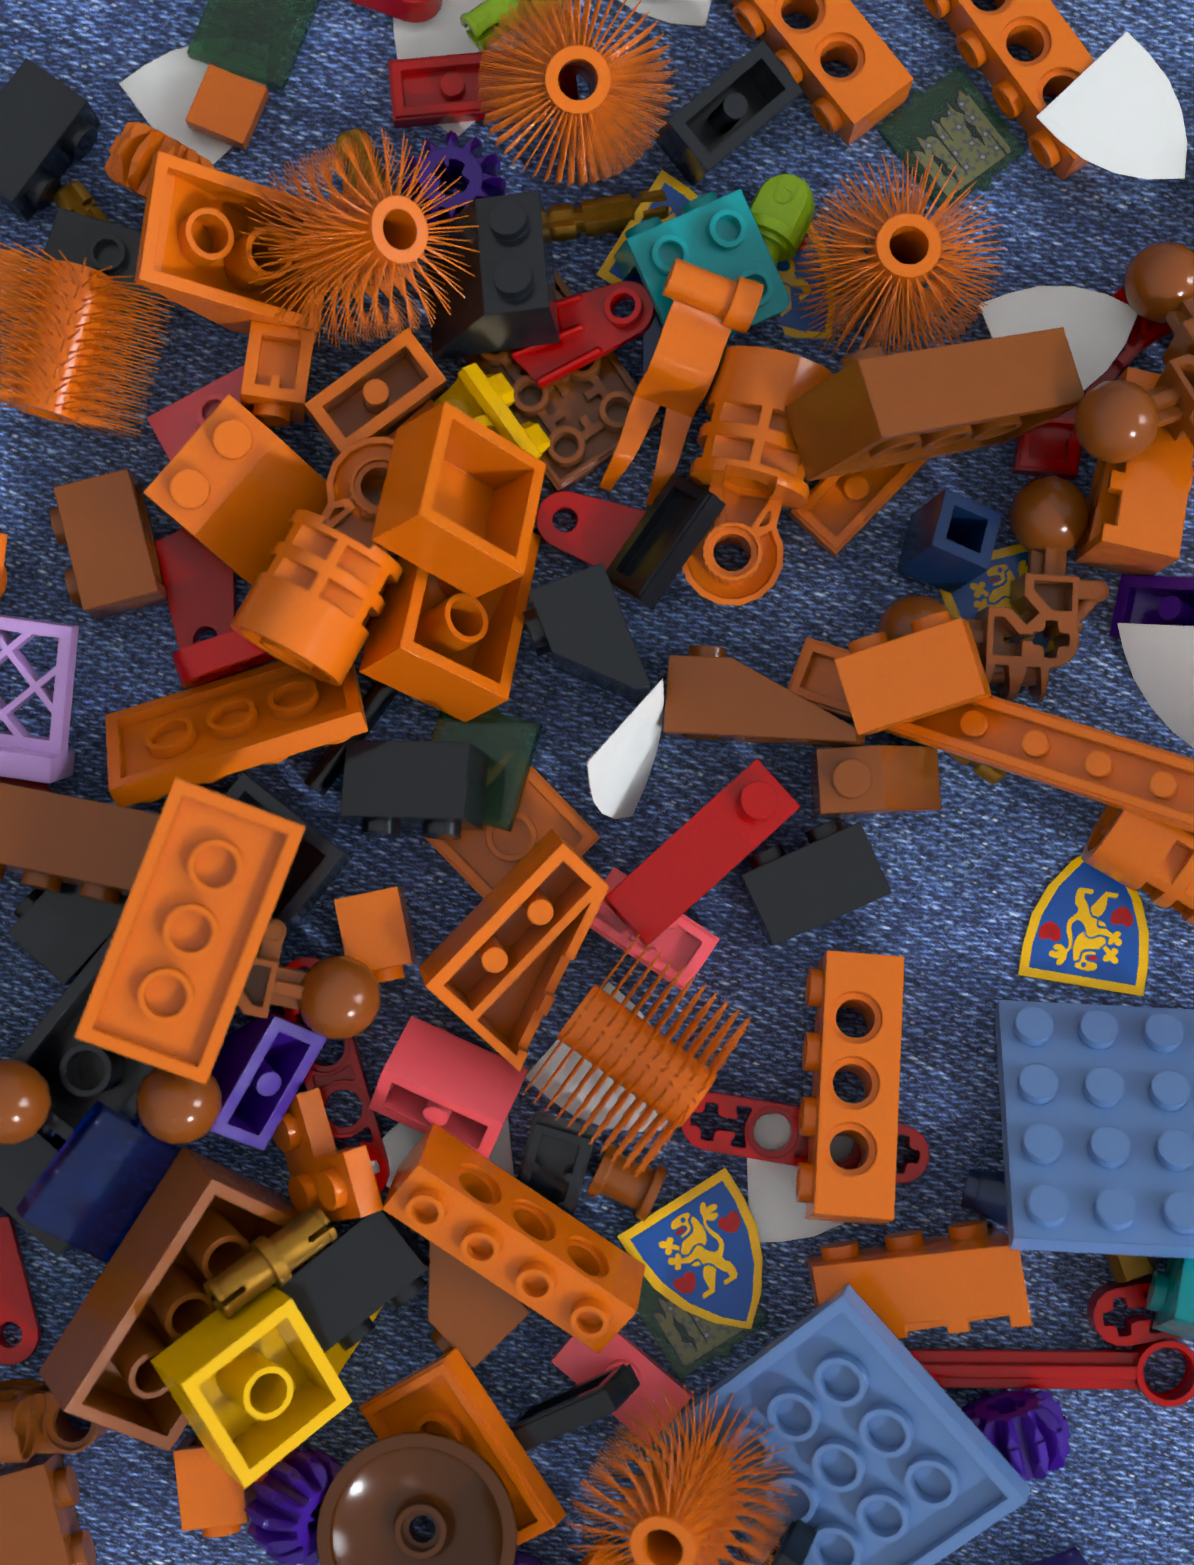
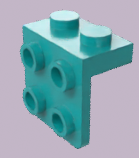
M741 189L719 199L715 192L707 193L681 207L683 214L662 223L657 216L633 226L625 232L627 239L614 255L624 279L639 273L662 326H664L673 299L663 296L662 291L675 258L734 281L740 275L764 284L763 294L750 327L781 314L788 308L790 303L787 290ZM732 329L729 337L739 332Z

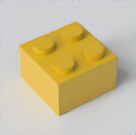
M273 1286L234 1313V1316L229 1320L223 1317L218 1310L214 1311L150 1360L213 1462L244 1488H247L353 1402L293 1299Z

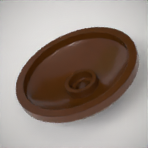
M416 1431L391 1435L368 1445L344 1465L329 1486L320 1509L317 1524V1551L320 1565H514L517 1551L518 1530L515 1509L510 1494L497 1471L482 1455L467 1444L432 1432ZM417 1516L429 1517L434 1522L435 1534L427 1538L419 1536L413 1527L414 1518Z

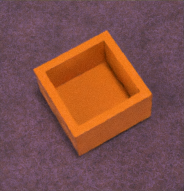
M444 401L397 428L371 540L469 596L477 598L524 576L546 463Z

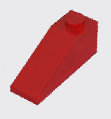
M756 759L606 895L603 900L636 937L640 935L638 939L647 947L649 943L653 942L801 806L761 762Z

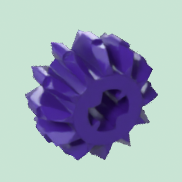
M450 130L445 138L446 147L439 149L434 141L425 137L426 143L423 151L425 155L427 150L429 152L416 177L417 179L429 161L430 164L410 195L430 173L431 175L433 174L444 156L446 157L425 190L445 168L446 170L418 203L445 181L450 185L453 183V180L458 179L460 176L459 181L464 183L465 190L448 198L424 213V215H429L442 209L445 210L471 200L501 196L507 193L506 180L496 176L501 169L500 159L496 154L482 156V141L476 136L469 140L463 148H460L457 134ZM408 156V159H407V162H406V165H405L406 169H407V167H408V164H409V162H410L412 156ZM413 157L407 170L409 174L417 166L419 157ZM421 158V159H420L418 169H419V167H420V165H421V163H422V161H423L424 158ZM415 169L402 188L401 194L410 186ZM429 178L417 190V193L414 194L410 200L413 201L417 198V196L419 195V193L421 192ZM442 186L420 205L432 200L442 192ZM453 188V194H454L455 192H457V189H456V188ZM442 193V194H441L438 198H436L435 200L439 199L440 197L444 196L445 194ZM445 195V197L441 198V199L438 200L437 202H435V203H433L432 205L428 206V207L425 208L424 210L430 208L431 206L435 205L436 203H438V202L442 201L443 199L447 198L448 195ZM471 202L426 221L427 223L451 219ZM445 223L439 224V226L435 227H442Z
M1027 1387L1017 1391H1008L1003 1388L997 1394H982L979 1397V1401L969 1402L961 1408L964 1414L1024 1481L1033 1478L1043 1480L1047 1477L1048 1471L1059 1470L1065 1465V1457L1070 1453L1068 1439L1071 1436L1067 1418L1062 1415L1060 1403L1053 1400L1051 1393L1042 1390L1032 1392Z
M311 1448L307 1450L294 1449L283 1458L282 1462L276 1463L268 1470V1475L263 1482L252 1483L257 1491V1496L244 1509L251 1518L247 1534L254 1539L258 1546L267 1551L266 1554L281 1564L297 1565L304 1563L315 1565L319 1560L317 1524L320 1509L329 1486L343 1468V1466L336 1463V1458L322 1450L315 1451Z

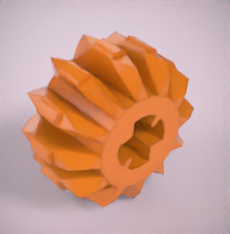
M127 122L121 135L116 136L108 153L111 155L104 167L111 180L145 201L147 198L152 156L157 151L215 169L208 159L196 153L195 150L169 137L160 130L140 122Z

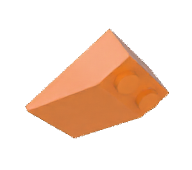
M157 151L152 156L134 282L235 332L249 335L251 320L278 324L297 293L276 315L275 313L303 281L273 303L299 280L288 285L262 307L260 306L287 283L275 290L273 289L290 278L262 294L260 293L299 270V268L250 284L248 283L296 264V260L250 269L286 257L241 259V257L294 254V252L254 254L294 249L268 250V248L283 247L247 244L246 242L281 245L282 243L260 239L259 237L240 233V231L271 239L295 240L290 237L275 235L253 228L257 227L286 234L248 218L251 217L264 223L268 222L245 207L277 225L298 229L262 213H267L279 219L281 217L258 204L259 202L281 214L256 195H260L275 206L256 186L282 210L294 214V211L272 199L273 197L291 207L269 190L272 189L288 201L276 189ZM294 196L295 198L305 203V201L302 200L300 197ZM290 197L296 205L308 209L306 205ZM299 208L304 214L310 216L308 211ZM286 213L292 220L304 223L302 219ZM288 230L296 235L299 234L298 231ZM311 281L306 284L300 294L312 284ZM312 287L286 313L279 325L296 326L304 307H301L291 323L290 321ZM322 287L312 297L308 310L321 292ZM314 304L306 316L302 329H306L317 304ZM319 306L307 328L308 330H312ZM304 311V313H303V315H302V317H301V319H300V321H299V323H298V325H297L296 328H300V327H301V323H302V320H303L305 311ZM317 318V320H316V323H315V326H314V329H313V330L315 331V333H316V327H317L318 318Z
M230 394L225 397L143 492L150 501L250 586H252L259 573L267 572L272 563L269 554L275 543L283 542L289 533L290 528L287 522L293 511L303 509L321 515L328 504L326 480Z
M534 532L532 533L524 576L477 598L469 596L399 556L397 562L401 565L404 572L397 584L387 585L381 596L386 605L378 617L371 618L368 630L369 635L366 639L359 672L465 723L508 701L524 624L522 612L527 609L529 590L531 589L541 536Z

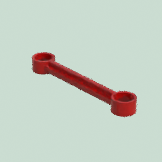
M1165 1339L1135 1345L1132 1350L906 1348L941 1388L1138 1389L1152 1402L1166 1407L1182 1405L1194 1396V1352L1177 1339ZM1165 1347L1181 1352L1185 1360V1374L1181 1382L1169 1391L1154 1392L1145 1381L1143 1372L1148 1357L1156 1350Z

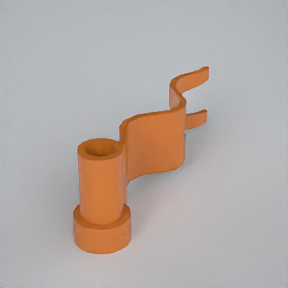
M675 258L662 291V295L673 299L654 354L632 398L620 438L599 484V488L611 492L618 479L634 459L660 406L666 407L660 445L645 504L648 506L652 505L670 477L675 473L692 419L712 384L731 330L733 329L743 334L748 331L758 309L764 284L740 275L734 281Z

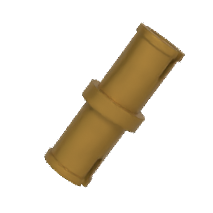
M312 1204L307 1208V1211L270 1238L258 1237L250 1243L251 1251L218 1276L203 1284L209 1297L213 1295L216 1297L212 1300V1303L223 1317L229 1320L234 1316V1313L273 1284H276L278 1287L285 1285L292 1279V1270L327 1244L337 1240L338 1236L334 1227L330 1226L326 1229L324 1226L330 1221L323 1211L315 1204Z

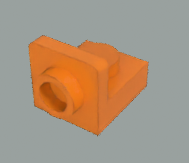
M251 320L240 398L241 405L265 426L287 427L290 425V421L304 422L306 410L304 404L306 403L314 348V330L310 337L312 330L301 329L298 340H296L300 328H296L293 332L295 327L277 326V324Z

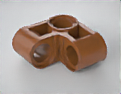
M15 1379L0 1381V1463L28 1462L34 1454H73L82 1452L109 1431V1428L91 1422L89 1431L79 1430L73 1426L69 1420L68 1413L62 1410L52 1392L42 1380Z

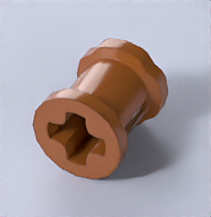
M611 1142L607 1149L604 1150L598 1162L586 1195L592 1198L597 1197L599 1194L607 1196L635 1210V1217L645 1221L662 1187L668 1167L661 1164L654 1168L647 1166L636 1178L635 1171L641 1163L633 1160L629 1167L623 1170L628 1157L621 1154L617 1156L615 1161H611L618 1149V1145Z

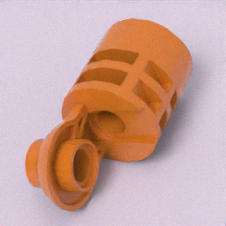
M730 346L724 348L705 404V410L708 416L711 417V421L704 423L700 427L697 442L703 449L702 457L696 458L691 462L688 474L693 483L712 492L726 504L682 567L686 581L701 597L719 605L741 606L760 599L775 585L783 568L784 545L777 529L781 508H800L807 504L810 492L808 484L804 482L805 471L785 406L834 375L824 366L805 357L772 348L759 346ZM735 544L746 552L748 564L740 570L727 571L716 563L713 553L721 545Z
M386 436L363 438L345 447L332 462L326 481L328 504L323 513L318 515L303 509L293 511L287 522L290 528L289 533L283 542L275 543L269 554L272 563L267 572H261L257 575L230 623L235 632L266 653L311 677L334 686H341L369 635L365 628L367 621L370 617H378L386 605L381 596L387 585L397 584L404 572L401 565L388 554L390 550L371 540L379 506L368 502L361 492L362 487L367 482L373 479L385 480L395 440Z
M1107 805L1089 836L1081 859L1133 891L1140 889L1149 894V899L1163 909L1171 907L1181 913V918L1185 922L1194 926V833Z

